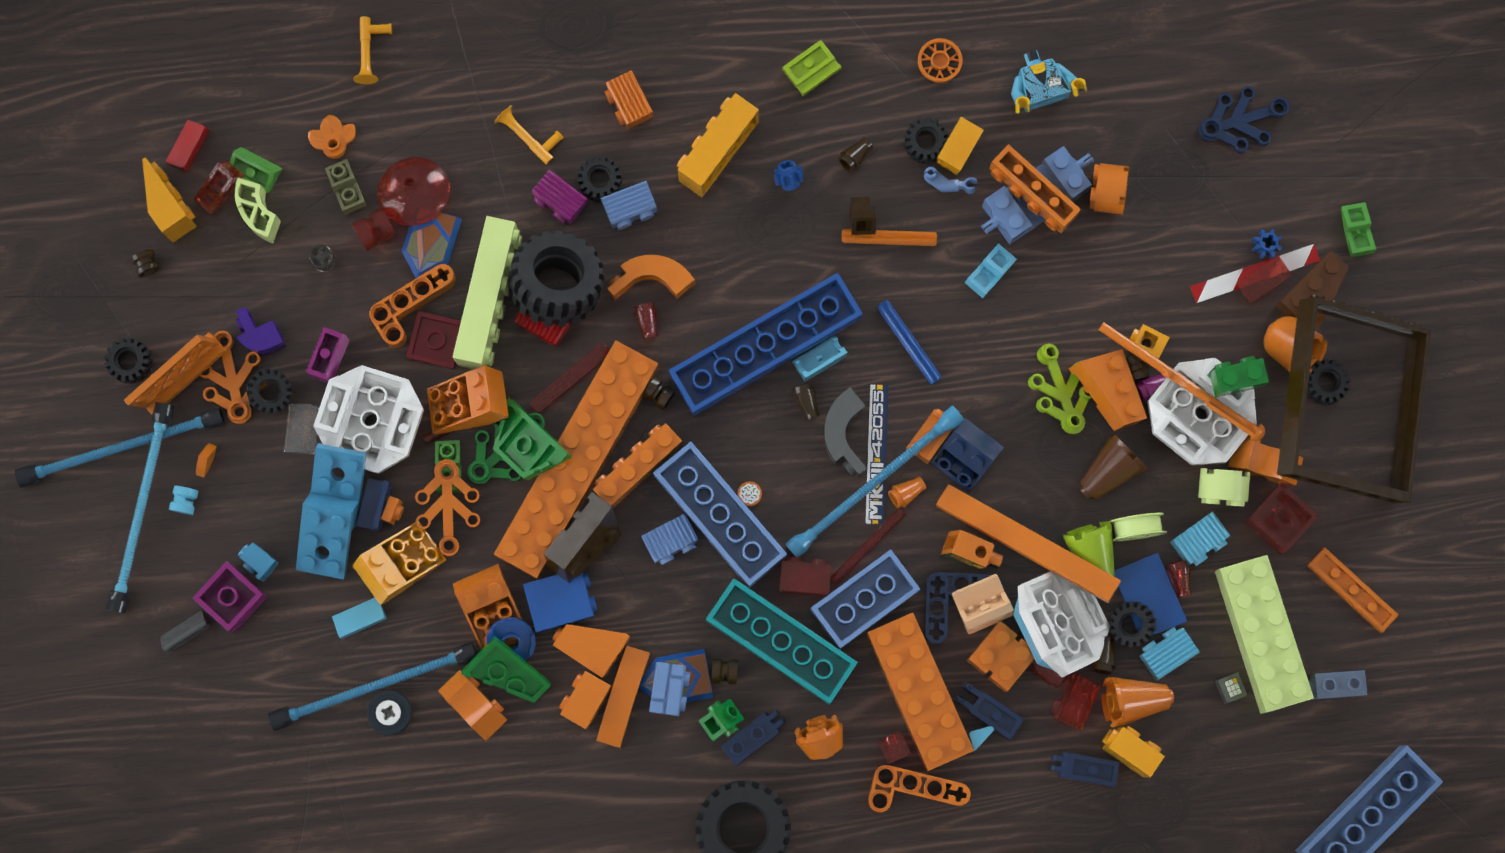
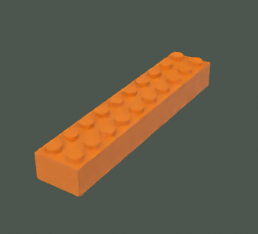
M615 340L558 440L573 456L571 459L538 475L494 552L497 558L540 580L548 566L544 553L563 529L567 531L574 520L573 515L577 510H580L594 482L597 480L640 404L644 391L659 370L657 362Z

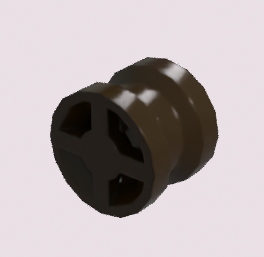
M144 250L131 257L132 264L137 267L136 273L138 277L150 276L161 269L160 264L154 259V250Z

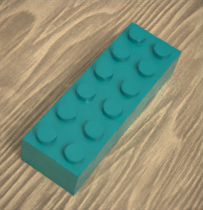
M734 578L706 618V622L828 705H830L858 663Z

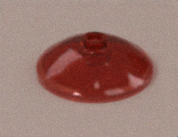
M421 157L405 158L391 165L382 175L377 189L378 201L383 212L393 221L411 226L424 224L438 216L445 208L450 194L449 181L443 169L435 162ZM409 182H414L412 186L407 187Z

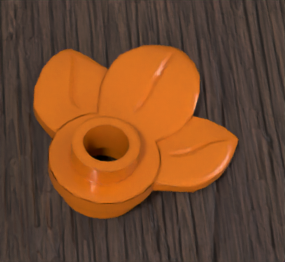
M328 115L322 120L319 130H310L308 132V139L313 148L323 150L324 154L329 158L338 159L345 154L346 145L354 140L356 129L354 124L342 126L336 116Z

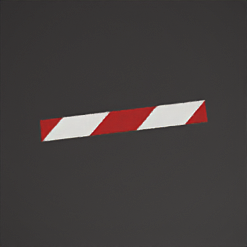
M1312 244L1274 257L1273 259H1268L1190 286L1196 303L1318 262L1320 258L1315 245Z

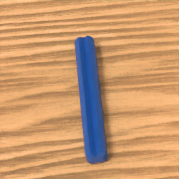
M888 300L882 302L878 306V311L931 385L941 379L940 373Z

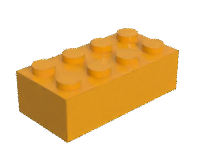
M736 93L732 98L727 97L720 107L722 110L717 118L713 116L706 125L708 130L703 136L699 135L694 140L691 146L693 150L688 156L684 154L677 164V167H679V182L701 198L759 123V109Z

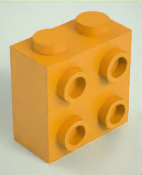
M1129 726L1127 728L1110 729L1102 740L1105 743L1102 749L1141 777H1151L1165 757L1160 753L1161 748L1151 741H1142L1139 738L1141 734Z

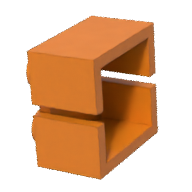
M999 621L967 659V662L983 675L990 670L992 674H990L988 679L1002 691L1007 692L1033 661L1034 657L1027 642L1022 638L1018 641L1015 640L1017 634Z

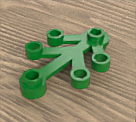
M539 413L529 414L533 419L539 420L543 428L545 427V420ZM497 422L494 423V425H495V439H494V443H495L496 437L499 435V426L497 425ZM484 430L478 431L475 434V441L477 442L476 460L469 465L467 470L469 479L475 484H484L490 478H506L512 482L521 480L522 477L520 475L517 478L510 477L511 471L514 470L512 467L509 469L493 468L498 462L505 460L495 451L486 459V445L490 442V435ZM486 434L487 440L479 442V435ZM478 468H483L485 471L481 477L476 476Z

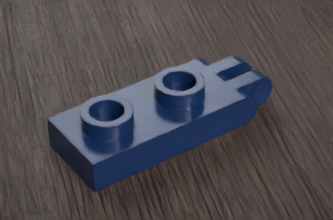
M775 710L770 715L764 712L721 745V748L735 766L781 732L778 727L786 722L785 719L781 718L776 723L772 720L780 714L778 710Z
M1062 752V757L1051 756V760L1061 762L1060 766L1050 765L1049 769L1059 772L1058 777L1116 787L1120 762Z

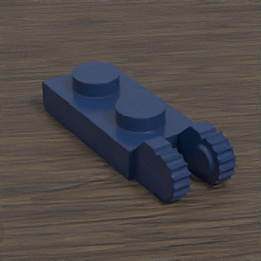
M964 682L962 685L964 690L978 697L974 705L958 695L953 700L968 709L970 714L988 726H992L995 731L1011 740L1024 719L984 691L980 692L972 685Z

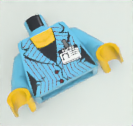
M1037 50L1024 54L1027 66L1021 68L1018 76L1015 77L1011 95L1016 105L1015 112L1018 114L1020 113V108H1024L1025 112H1030V110L1067 99L1071 93L1070 89H1072L1073 95L1076 97L1079 95L1078 89H1084L1086 92L1087 87L1084 79L1077 78L1060 63H1055L1052 58L1041 61Z

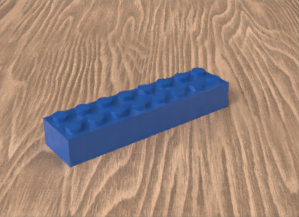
M836 273L668 370L669 375L693 416H696L862 320L863 313L840 275Z

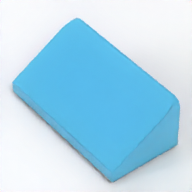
M375 598L332 616L340 639L387 620L382 605L380 606Z

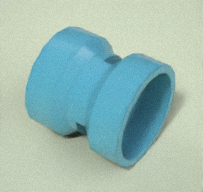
M174 486V500L170 502L169 510L193 515L195 509L193 502L197 499L199 491L182 486Z

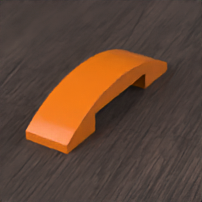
M626 646L596 741L618 748L621 747L635 698L650 656L649 652Z

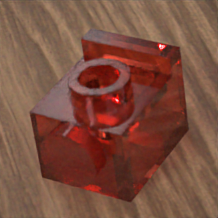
M900 732L877 741L886 764L911 754L905 738L901 736Z

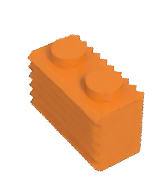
M632 70L606 82L607 90L604 93L610 105L613 103L616 105L618 111L615 112V115L620 125L625 124L629 130L654 118L653 111Z

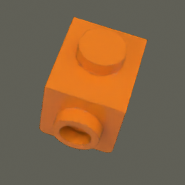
M390 496L381 520L391 525H394L396 520L399 521L404 507H402L403 502Z

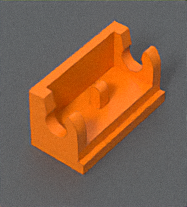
M934 409L906 449L911 448L910 446H913L915 442H918L920 438L928 434L927 432L933 430V426L939 421L944 412L940 409ZM952 430L946 431L942 435H937V438L932 439V442L927 443V446L924 448L922 447V450L915 454V456L928 464Z

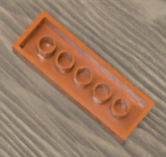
M914 613L867 632L868 640L925 770H932L973 752L972 744Z

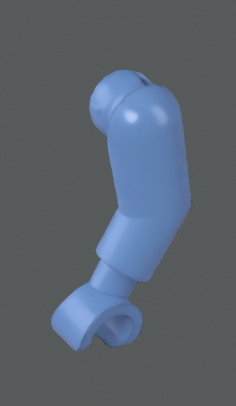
M928 167L924 171L925 181L941 192H958L961 189H964L968 194L975 192V187H967L969 183L977 184V179L974 177H969L965 181H959V179L949 180L934 167Z

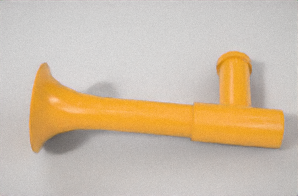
M360 17L361 70L353 78L354 82L373 84L378 81V77L372 74L370 66L371 34H392L391 23L371 25L370 17Z
M512 105L506 108L494 123L499 122L510 127L547 165L554 158L549 151L560 140H563L564 137L558 131H555L541 145L514 119L511 112Z

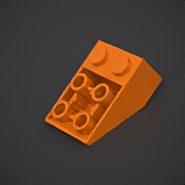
M486 365L427 388L433 434L490 425L509 417L503 373Z
M499 564L453 583L455 595L481 650L486 646L488 631L495 622L509 617L522 619ZM509 637L504 643L510 646L517 643L518 639Z

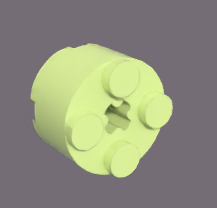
M1200 468L1198 498H1202L1201 503L1220 504V500H1226V505L1244 507L1245 502H1248L1251 472H1243L1242 476V471L1209 469L1207 474L1206 468Z

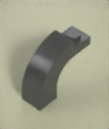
M849 387L833 402L828 411L824 426V442L833 463L837 464L843 459L845 462L842 465L850 475L855 473L859 477L867 468L847 444L845 431L849 422L865 409V404Z

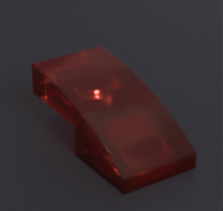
M1277 255L1236 284L1249 303H1252L1292 274L1280 256Z

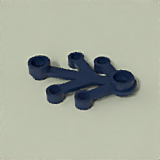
M1245 86L1240 92V100L1231 117L1221 121L1225 110L1233 102L1230 94L1223 93L1217 100V107L1212 117L1206 118L1200 123L1198 128L1199 135L1208 142L1219 139L1233 146L1236 153H1244L1249 147L1248 140L1243 137L1237 138L1225 131L1234 128L1254 138L1259 146H1266L1271 141V134L1266 130L1261 131L1247 123L1270 116L1282 118L1288 113L1290 104L1287 99L1277 97L1273 99L1268 107L1243 114L1248 103L1252 101L1256 94L1253 87ZM1244 91L1251 92L1252 96L1246 97ZM1221 98H1227L1229 104H1223ZM1274 106H1280L1282 112H1276ZM1212 127L1214 129V133L1209 134L1206 131V128ZM1260 135H1265L1267 137V141H1261L1259 138ZM1237 142L1244 143L1245 148H1238Z

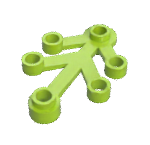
M1045 344L1038 349L1037 358L1042 364L1048 365L1055 387L1046 383L1041 374L1032 375L1028 379V385L1031 389L1039 390L1059 401L1063 410L1053 406V402L1049 397L1040 398L1036 402V408L1039 412L1047 413L1060 420L1065 432L1078 434L1085 427V419L1082 414L1092 397L1091 395L1087 396L1081 387L1079 390L1080 397L1073 408L1071 397L1079 379L1075 374L1071 373L1065 385L1057 362L1059 356L1058 349L1053 344ZM1047 349L1052 352L1053 356L1047 354ZM1034 378L1038 379L1039 385L1034 384ZM1042 401L1047 403V409L1042 407ZM1071 418L1076 420L1077 425L1072 424Z

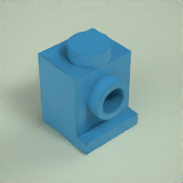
M253 542L250 545L246 544L238 554L245 562L242 566L253 575L258 572L255 577L262 582L268 578L279 564L277 560Z

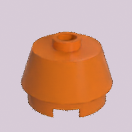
M826 715L812 718L806 721L807 727L802 730L800 728L795 729L796 744L809 759H827L842 749L843 725L838 721L836 715H833L832 719H827Z

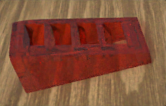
M218 162L194 197V200L212 215L234 190L237 178L242 179L244 175L230 162ZM218 179L225 184L224 187L217 181ZM211 187H213L214 189H216V190L219 192V194L217 195V194L211 189ZM206 194L214 200L213 203L205 197Z

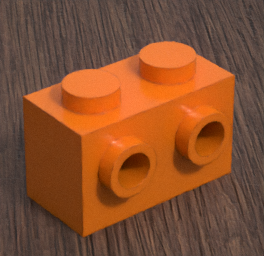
M585 671L583 675L580 673L577 675L572 684V687L575 688L570 697L568 695L564 697L559 708L562 709L560 715L588 730L612 686Z

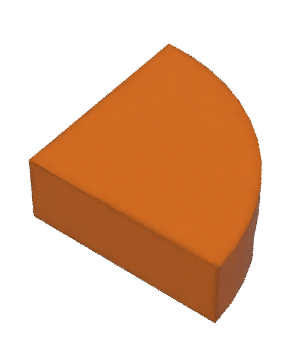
M207 444L198 455L197 476L203 478L206 476L216 453V445Z

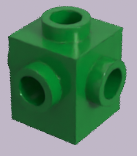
M731 699L722 704L718 700L707 708L709 713L701 718L699 723L711 740L714 741L723 734L729 737L739 729L737 724L744 720Z

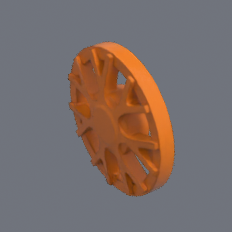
M943 38L930 40L919 51V70L926 79L932 82L945 83L951 81L961 70L963 62L961 51L950 40ZM936 43H943L944 50L937 51ZM926 48L933 52L931 57L924 53ZM953 48L956 54L949 57L946 52ZM922 61H930L931 66L923 68ZM949 62H959L958 67L953 68L948 66ZM932 69L938 71L936 78L929 75ZM947 69L950 76L944 78L942 71Z

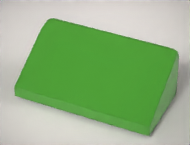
M240 147L233 151L226 172L237 178L260 184L266 193H270L282 168Z

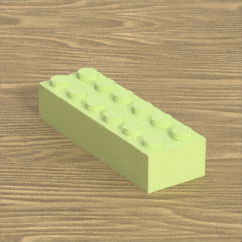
M486 216L452 357L460 367L476 369L483 365L492 366L495 353L492 352L493 343L498 342L500 335L498 322L499 319L503 320L506 305H503L505 296H509L508 287L512 260L515 250H518L522 243L520 230H518L516 223L513 221Z
M1268 555L1216 570L1215 575L1260 714L1314 699Z

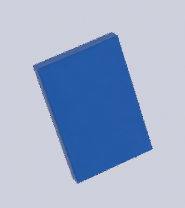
M1158 553L1114 570L1115 577L1121 580L1118 589L1124 603L1138 601L1143 605L1149 606V610L1154 612L1153 616L1157 620L1155 623L1157 628L1153 633L1154 635L1187 622ZM1130 614L1138 633L1142 628V621L1137 615Z

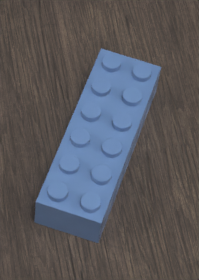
M691 441L653 472L656 480L748 588H751L787 557V553Z
M1407 745L1399 746L1295 851L1297 853H1373L1443 781Z

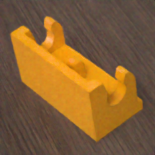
M960 117L936 158L938 159L937 163L951 171L954 175H957L984 130L965 118Z

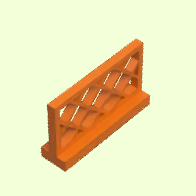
M208 332L205 336L196 335L127 396L124 401L128 406L146 408L153 415L155 402L168 404L227 351L212 333Z

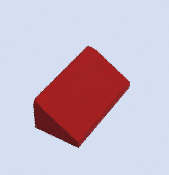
M187 120L165 162L188 173L209 133L208 128Z

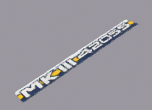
M870 385L867 482L886 468L888 385ZM885 480L866 495V524H884Z

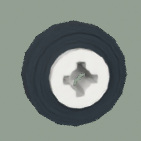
M390 690L380 692L373 697L368 705V722L380 734L389 736L399 734L411 722V704L399 692Z

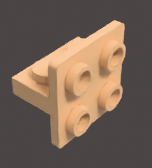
M997 574L952 593L968 634L1013 616L1012 611L1014 609L1004 592Z

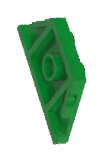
M511 398L507 399L509 417L500 422L499 435L496 437L493 450L523 479L530 480L571 459L573 455L516 401Z

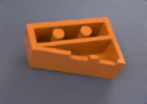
M1123 349L1080 361L1069 368L1070 372L1073 375L1075 374L1083 384L1082 388L1084 391L1089 393L1097 403V409L1114 431L1136 425L1147 419Z

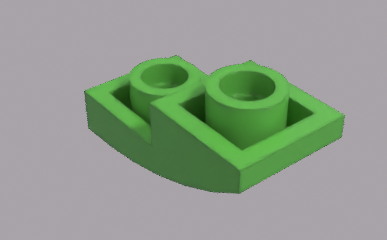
M460 440L435 441V465L444 459L454 461L459 468L458 476L462 479ZM449 467L442 469V475L449 476L451 474ZM442 484L436 489L437 494H442ZM452 484V493H462Z

